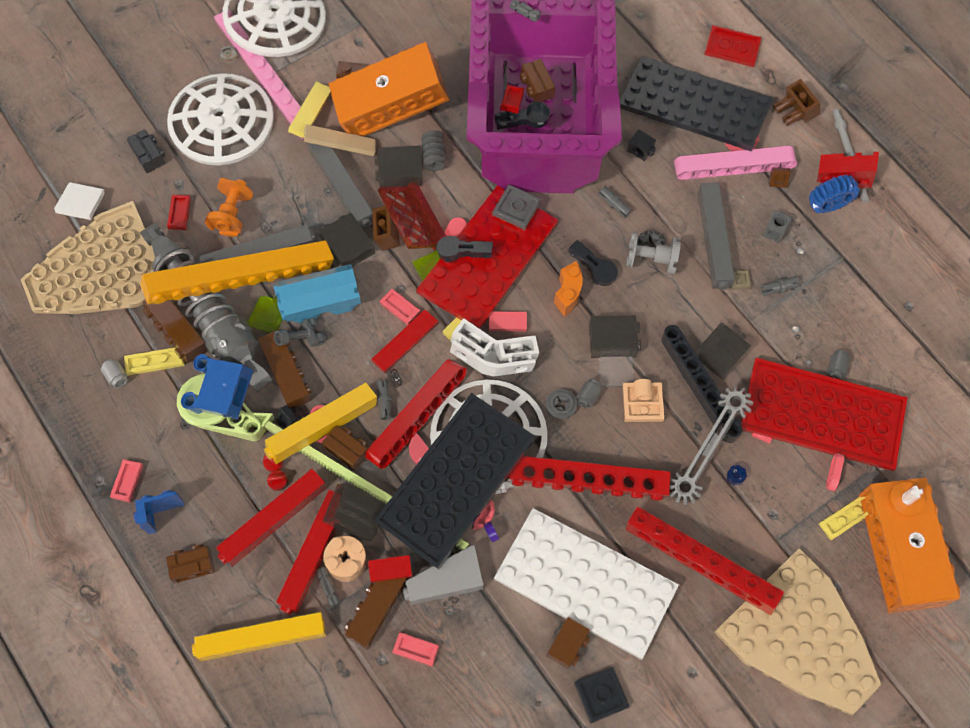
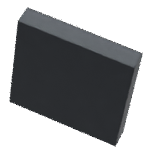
M613 667L574 682L590 724L630 708Z

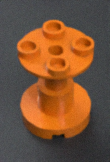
M220 178L217 188L222 194L227 196L225 204L220 205L219 211H212L207 214L205 225L212 231H214V228L219 230L220 235L236 237L243 228L242 222L236 218L238 213L236 208L238 200H251L253 192L243 180L233 181Z

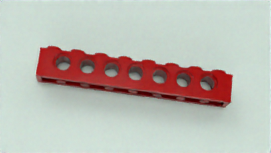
M523 456L509 474L507 482H512L513 486H524V483L532 484L533 488L552 486L553 490L572 488V492L591 490L592 494L602 495L603 492H611V496L622 497L623 494H630L631 498L636 499L649 496L651 500L662 501L663 498L669 496L670 472ZM531 468L534 471V476H525L524 469ZM551 470L554 474L553 479L545 478L544 471ZM564 473H572L573 481L565 480ZM584 474H590L593 477V483H586L584 481ZM604 476L612 478L613 484L611 486L604 483ZM624 478H629L632 481L631 488L624 485ZM644 480H648L651 482V490H648L644 487Z
M638 506L627 522L626 531L770 616L785 593Z

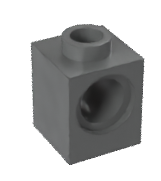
M774 210L762 236L780 243L792 217L784 212Z

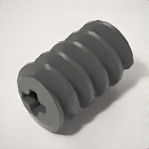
M438 130L428 131L421 137L423 167L429 171H439L445 167L443 164L445 162L443 157L445 155L443 151V133Z

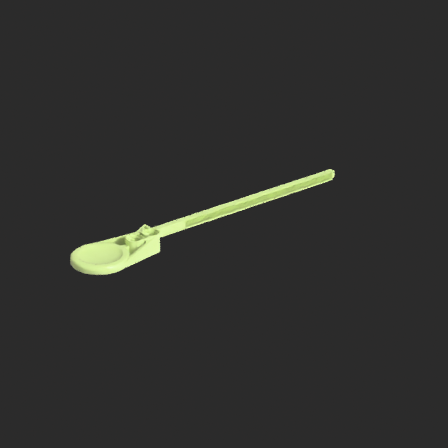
M199 374L190 378L182 385L177 395V408L181 417L189 424L202 429L250 441L260 440L266 430L273 434L283 430L272 423L274 420L273 414L252 413L244 402L242 407L246 412L240 411L239 417L242 419L237 423H234L232 418L205 412L196 414L183 408L181 405L182 396L186 392H193L199 395L205 374ZM225 418H227V421L232 429L218 427L214 425L221 423ZM252 427L258 428L257 431L253 433H250L249 429H251ZM308 445L299 451L305 456L308 455V458L311 457V460L314 459V462L317 461V464L320 462V466L323 464V468L326 466V470L329 468V471L332 470V473L335 472L339 477L342 476V479L345 477V481L348 479V483L351 481V485L354 483V487L357 485V489L360 487V490L363 489V492L367 491L366 493H370V496L373 495V498L376 497V500L379 498V502L382 500V504L385 502L386 505L392 496L311 446ZM461 539L455 549L458 547V551L460 549L464 550L469 547V544Z

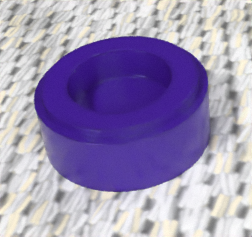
M491 522L484 524V529L491 542L494 543L499 540Z

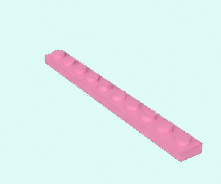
M228 9V18L233 17V14ZM223 12L214 16L215 22L291 125L301 108L262 55L245 50L231 39L224 27ZM238 21L231 24L239 36L249 41V36Z

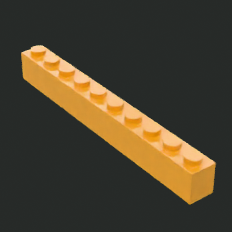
M320 241L142 274L140 285L147 304H161L168 300H180L184 297L200 296L209 292L217 293L224 289H237L240 286H252L260 282H272L280 278H291L296 275H308L311 272L325 271L330 269L334 258L327 242Z

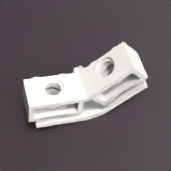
M465 319L454 330L450 341L452 342L450 349L452 354L480 373L490 376L530 372L533 370L539 355L536 336L495 340Z

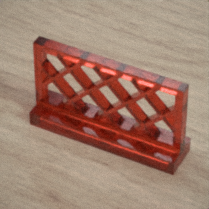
M411 182L409 186L379 187L377 191L407 248H432L433 251H437L438 241L446 235L418 183ZM386 193H388V194H390L391 196H393L394 199L388 197ZM396 199H398L399 201H401L402 203H404L405 206H403V205L399 204L398 202H396ZM394 207L402 211V213L400 214L395 211ZM404 213L413 218V220L411 221L410 219L406 218L404 216ZM402 222L409 225V229L402 224ZM412 228L415 229V230H417V231L420 232L421 234H420V235L416 234L415 232L412 231ZM409 236L417 240V242L412 243Z

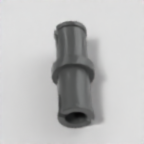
M604 186L598 193L599 196L609 203V207L611 209L614 208L623 218H626L632 211L631 208L621 201V197L612 193L607 186Z
M797 276L784 280L780 278L776 279L775 282L762 284L761 289L765 290H762L761 293L763 296L798 288L800 283L796 284L795 282H799V278Z
M381 379L376 381L380 420H384V417H386V420L392 418L390 407L392 398L389 396L388 380L384 379V382H382Z

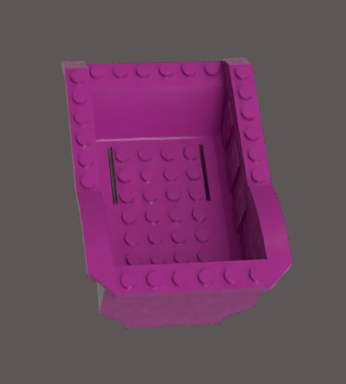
M471 0L467 140L471 144L474 143L482 153L481 176L504 189L511 185L522 191L532 193L574 194L575 189L597 180L602 159L611 149L616 148L622 140L620 101L617 86L615 0H518L540 12V19L537 22H533L510 9V2L513 0ZM542 59L556 87L554 98L541 102L550 109L548 124L541 128H534L523 124L517 127L497 130L494 119L495 114L507 112L500 110L507 85L525 88L519 111L526 109L529 104L534 102L533 98L528 97L527 86L525 83L522 84L519 74L523 64Z

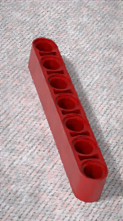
M452 359L446 360L368 448L365 454L366 459L380 469H385L463 381L467 374V369Z

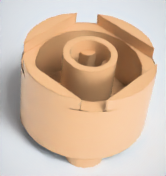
M340 536L333 538L327 545L324 552V563L329 573L336 580L350 582L364 573L367 566V556L364 547L357 539L350 536ZM349 556V559H346L345 562L342 561V558Z

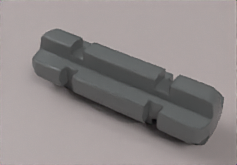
M518 0L510 2V9L533 22H537L540 19V12Z
M326 567L319 568L316 573L318 578L321 579L320 583L326 597H328V603L331 607L340 604V599L329 577V572Z

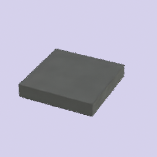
M508 185L492 215L525 230L539 207L541 199Z

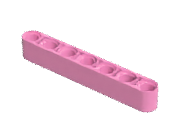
M792 146L752 149V152L740 150L680 156L674 160L677 178L686 180L769 172L772 167L792 169L797 166V160Z

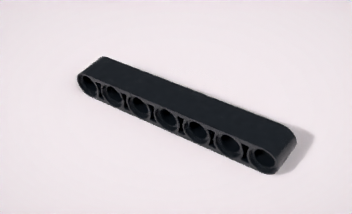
M668 325L661 338L662 344L714 425L719 418L717 413H722L725 406H720L718 403L720 400H723L720 397L721 392L680 328L676 325ZM672 334L675 338H670L667 335ZM677 350H683L685 354H680ZM687 365L693 366L695 370L689 369ZM697 381H702L705 386L699 385ZM707 397H712L715 402L709 401ZM728 413L726 415L725 419L723 420L722 424L717 430L719 434L725 426L726 422L728 421L731 413ZM737 417L729 428L734 430L736 435H732L727 431L723 438L727 443H734L742 433L743 428Z

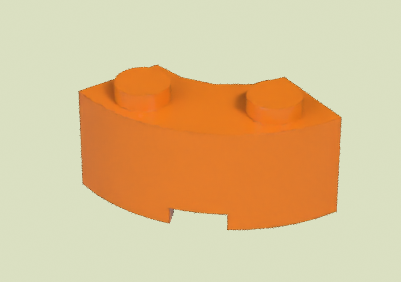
M576 261L560 270L559 281L561 288L555 293L554 304L564 317L577 305L582 288V272Z

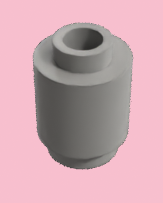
M109 359L102 364L101 372L111 386L121 388L128 382L127 374L118 360Z

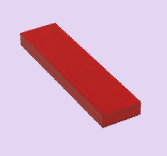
M423 310L371 359V362L385 374L438 325V320L428 311Z

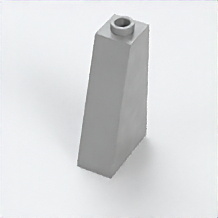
M475 545L446 559L439 570L433 566L407 580V587L403 588L405 600H410V605L483 590V581Z

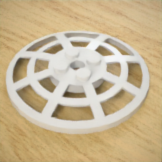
M225 0L223 6L224 27L231 39L245 50L267 57L289 56L307 49L317 41L325 26V9L321 0H240L238 14L228 18V5L231 0ZM245 1L254 3L252 10L243 12ZM310 7L320 8V19L316 28L308 23ZM295 8H305L303 18L295 15ZM254 16L258 22L256 28L246 18ZM241 21L244 27L252 32L249 41L239 36L231 24ZM291 21L298 23L294 28L285 31L284 26L288 25ZM264 27L277 28L278 33L265 32L263 29ZM303 27L312 33L302 42L290 46L288 37L298 33ZM259 36L269 39L280 38L283 47L267 48L255 45Z
M214 74L193 81L177 94L170 106L167 123L172 141L185 156L203 164L226 165L239 162L261 148L271 133L274 116L270 99L258 84L239 75ZM225 79L242 81L251 86L242 89L236 85L225 83ZM217 80V84L205 86L197 91L193 89L204 82ZM216 88V95L206 98L201 94ZM224 88L233 89L238 92L233 97L223 95ZM258 90L264 98L267 111L256 110L255 103L249 94ZM186 93L191 95L184 105L183 112L173 114L180 99ZM245 97L250 105V109H240L237 102ZM194 99L201 102L198 110L188 111ZM217 112H223L222 116H215ZM241 116H250L247 125L242 129L238 125ZM198 117L200 124L192 130L187 118ZM256 117L267 118L262 133L254 141L248 133L252 129ZM182 119L184 128L189 134L183 143L179 141L174 132L173 121ZM206 130L214 134V140L205 139L199 135ZM231 130L237 133L231 138L222 140V134ZM240 139H243L249 145L242 151L222 156V146L233 144ZM194 140L204 145L214 146V156L198 154L188 149V147Z
M479 380L464 384L455 389L434 414L430 432L431 445L442 432H436L439 416L446 404L448 403L456 409L450 418L451 420L463 404L456 400L454 396L467 388L483 385V394L476 396L491 406V399L508 404L509 406L501 412L507 417L516 411L522 420L523 428L533 435L541 436V444L536 458H543L547 445V427L543 413L529 394L510 383L499 380ZM491 385L508 387L521 395L512 401L502 395L491 394ZM528 400L535 409L541 428L529 426L528 419L520 408L525 401ZM531 468L524 469V474L527 477L534 473ZM505 482L506 490L515 487L512 485V482Z

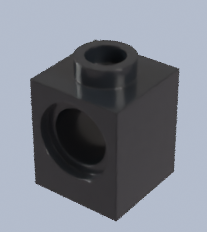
M638 129L630 139L627 151L645 161L648 156L652 157L655 153L657 139Z

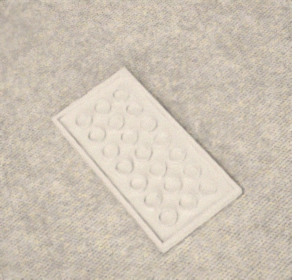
M535 509L531 510L494 577L495 581L565 619L570 617L590 629L589 632L641 660L679 584Z

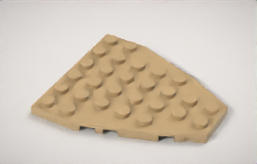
M128 202L95 216L91 224L87 227L83 225L79 228V233L73 237H67L46 254L47 258L41 264L37 263L32 268V271L21 279L34 313L82 314L135 308L143 305L145 296L140 285L142 274L154 272L152 264L155 254L152 245L149 246L140 234L145 227L134 202Z
M799 548L766 580L785 592L772 615H768L745 601L714 633L749 667L752 666L763 672L762 674L776 679L782 685L806 698L817 700L829 707L840 709L842 712L852 715L880 687L881 682L864 639L832 581Z

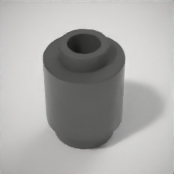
M836 350L831 355L827 370L830 377L842 379L847 376L850 364L849 354L843 350Z
M594 379L586 381L576 396L577 403L583 408L593 407L602 392L601 383Z

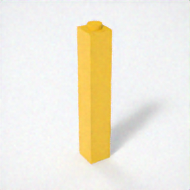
M367 383L360 385L266 439L264 449L266 456L269 459H273L276 464L329 434L335 426L341 427L375 407L377 396Z
M319 612L194 637L195 643L192 644L193 656H196L200 661L326 637L324 617Z

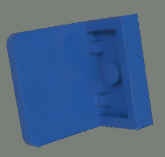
M173 490L163 491L161 495L143 496L140 500L135 501V523L139 524L140 528L144 529L147 534L157 533L153 513L184 506V500L178 492Z

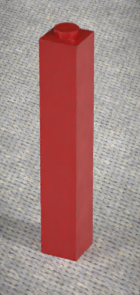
M313 468L219 544L216 547L220 552L217 555L224 565L228 562L233 567L327 489L325 482Z
M328 490L276 601L278 606H280V611L290 615L292 612L298 614L315 578L316 571L319 569L324 558L325 549L332 540L349 504L348 497Z

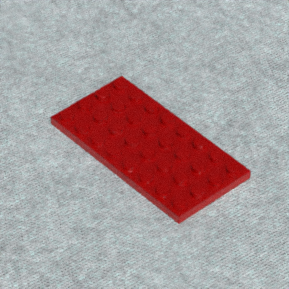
M498 185L457 236L460 241L493 242L492 257L475 258L465 256L452 262H445L440 258L416 289V293L458 319L467 320L479 329L558 224V219L537 208L525 230L493 216V210L506 190Z
M760 358L754 359L747 393L751 394L748 400H752L753 405L748 406L751 408V412L747 413L744 411L746 417H741L742 431L759 434L830 455L840 453L844 455L845 459L890 471L896 470L908 397Z

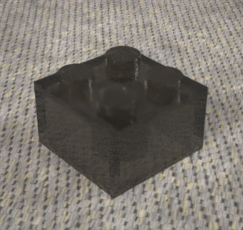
M721 322L698 347L696 355L703 365L724 380L747 355L752 345Z

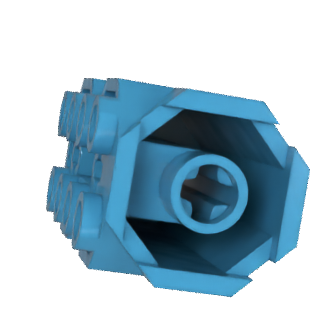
M351 264L279 281L273 285L282 320L287 322L293 321L300 324L304 319L317 318L321 313L325 312L336 315L350 312L356 305L361 304Z

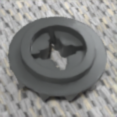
M646 230L644 233H640L637 239V245L652 247L651 244H647L649 238L652 242H655L653 247H656V244L665 245V239H663L661 234L656 233L655 230Z
M555 390L547 397V412L552 417L559 418L560 420L569 418L576 411L577 400L567 390ZM558 399L562 403H567L564 406L565 411L561 407H556L558 405Z

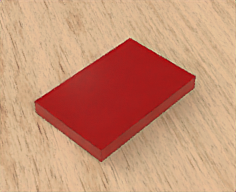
M712 25L704 55L754 67L762 37Z

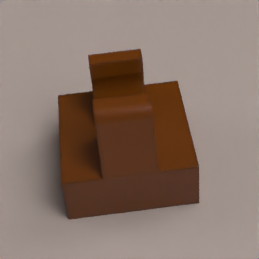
M772 167L769 187L787 188L791 174L790 168Z

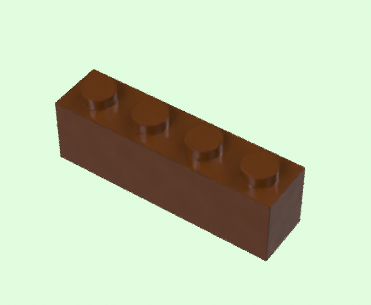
M146 299L143 300V313L148 319L151 318L154 321L153 325L158 332L162 331L169 346L173 345L176 348L174 351L179 359L183 358L188 364L198 355L207 352L203 339L171 300L164 301L161 304H147Z
M274 331L258 338L287 406L289 408H296L310 402L309 394L312 392L308 383L304 384L301 379L304 377L301 367L296 368L295 366L296 356L293 350L289 352L287 348L290 343L288 342L287 345L282 346L276 345Z
M409 578L371 583L366 590L367 597L364 602L360 601L355 609L357 614L353 620L350 619L344 628V631H346L345 637L368 650Z

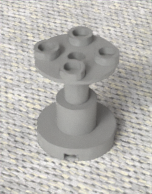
M638 231L632 232L629 249L632 250H629L626 266L632 268L635 256L653 258L655 263L667 264L666 274L674 275L676 272L674 265L679 259L681 238L673 237L670 246L656 244V247L637 245Z

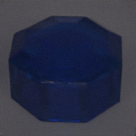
M734 465L728 470L726 476L731 484L741 485L747 478L746 469L742 466Z

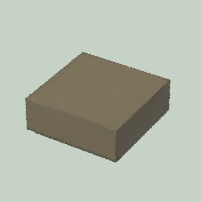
M733 271L735 280L731 290L750 289L749 271Z

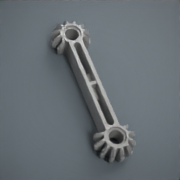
M734 386L733 392L729 388L726 389L728 395L721 393L720 397L723 400H720L718 403L720 406H725L696 457L683 477L677 472L678 480L670 479L675 484L669 487V490H674L670 496L671 498L677 496V503H680L683 499L684 505H687V499H690L694 504L695 499L693 496L701 497V494L697 491L703 490V486L696 485L736 416L740 414L742 418H745L744 411L747 413L751 412V408L748 406L753 405V401L748 400L751 397L750 393L744 395L745 388L738 392L737 386ZM733 399H738L741 401V405L733 407L730 402ZM728 413H731L728 421L726 422L720 434L716 435V432L722 424L723 420L725 419L726 415ZM703 455L706 456L694 478H690ZM684 483L691 485V490L687 493L680 490L681 485Z

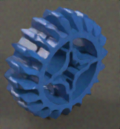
M852 176L833 177L811 191L809 195L810 205L816 213L822 212L823 214L841 209L857 198L859 194L858 184Z

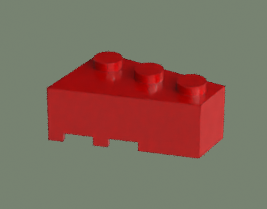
M879 151L873 152V155H862V152H859L855 156H844V153L821 154L816 182L824 183L833 177L848 175L854 178L859 188H872L877 172Z

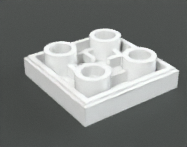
M69 182L54 210L59 214L91 220L105 194L104 189Z

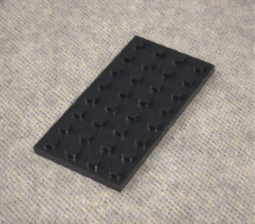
M642 56L620 99V109L752 152L773 97Z
M471 393L384 506L374 522L439 570L533 444L536 436Z

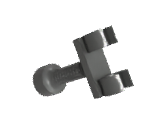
M316 318L304 319L300 325L302 331L287 333L286 330H277L274 333V341L278 346L287 345L289 340L306 337L310 347L323 345V340L327 339L323 333L315 335L313 330L316 329L315 325H319Z

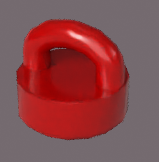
M265 454L263 465L268 472L280 471L283 467V461L276 464L273 459H269Z
M276 470L269 474L267 483L273 491H281L286 488L288 479L284 472Z

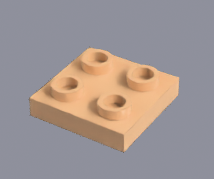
M639 379L634 383H623L624 422L664 421L662 383H651L649 379Z

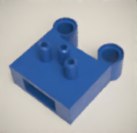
M204 354L198 355L194 359L193 366L195 370L205 374L199 395L193 392H186L182 396V407L196 414L205 412L238 420L253 370L242 364L212 359Z

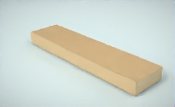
M305 125L304 142L370 156L375 154V139Z

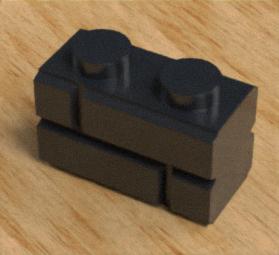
M144 129L126 139L146 173H150L155 168L165 165L163 159L165 153L161 147H156L157 141L153 134L149 135Z

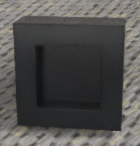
M285 405L280 408L275 420L282 429L302 419L301 415L298 417L294 415L296 411L294 407L289 408Z

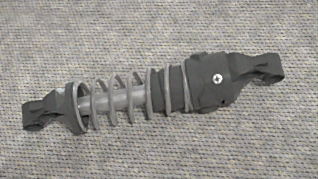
M156 222L140 232L149 246L152 245L155 254L152 264L154 272L184 267L187 264H199L194 261V255L185 244H175L165 237ZM204 293L200 296H189L191 300L185 303H181L182 299L178 300V305L180 306L191 304L186 310V316H194V327L202 330L205 346L214 358L242 364L252 369L253 374L250 384L256 392L272 381L266 370L254 360L258 341L252 335L251 327L245 319L234 314L233 307L225 304L226 299L222 294L206 295ZM194 307L193 313L190 314L189 311Z

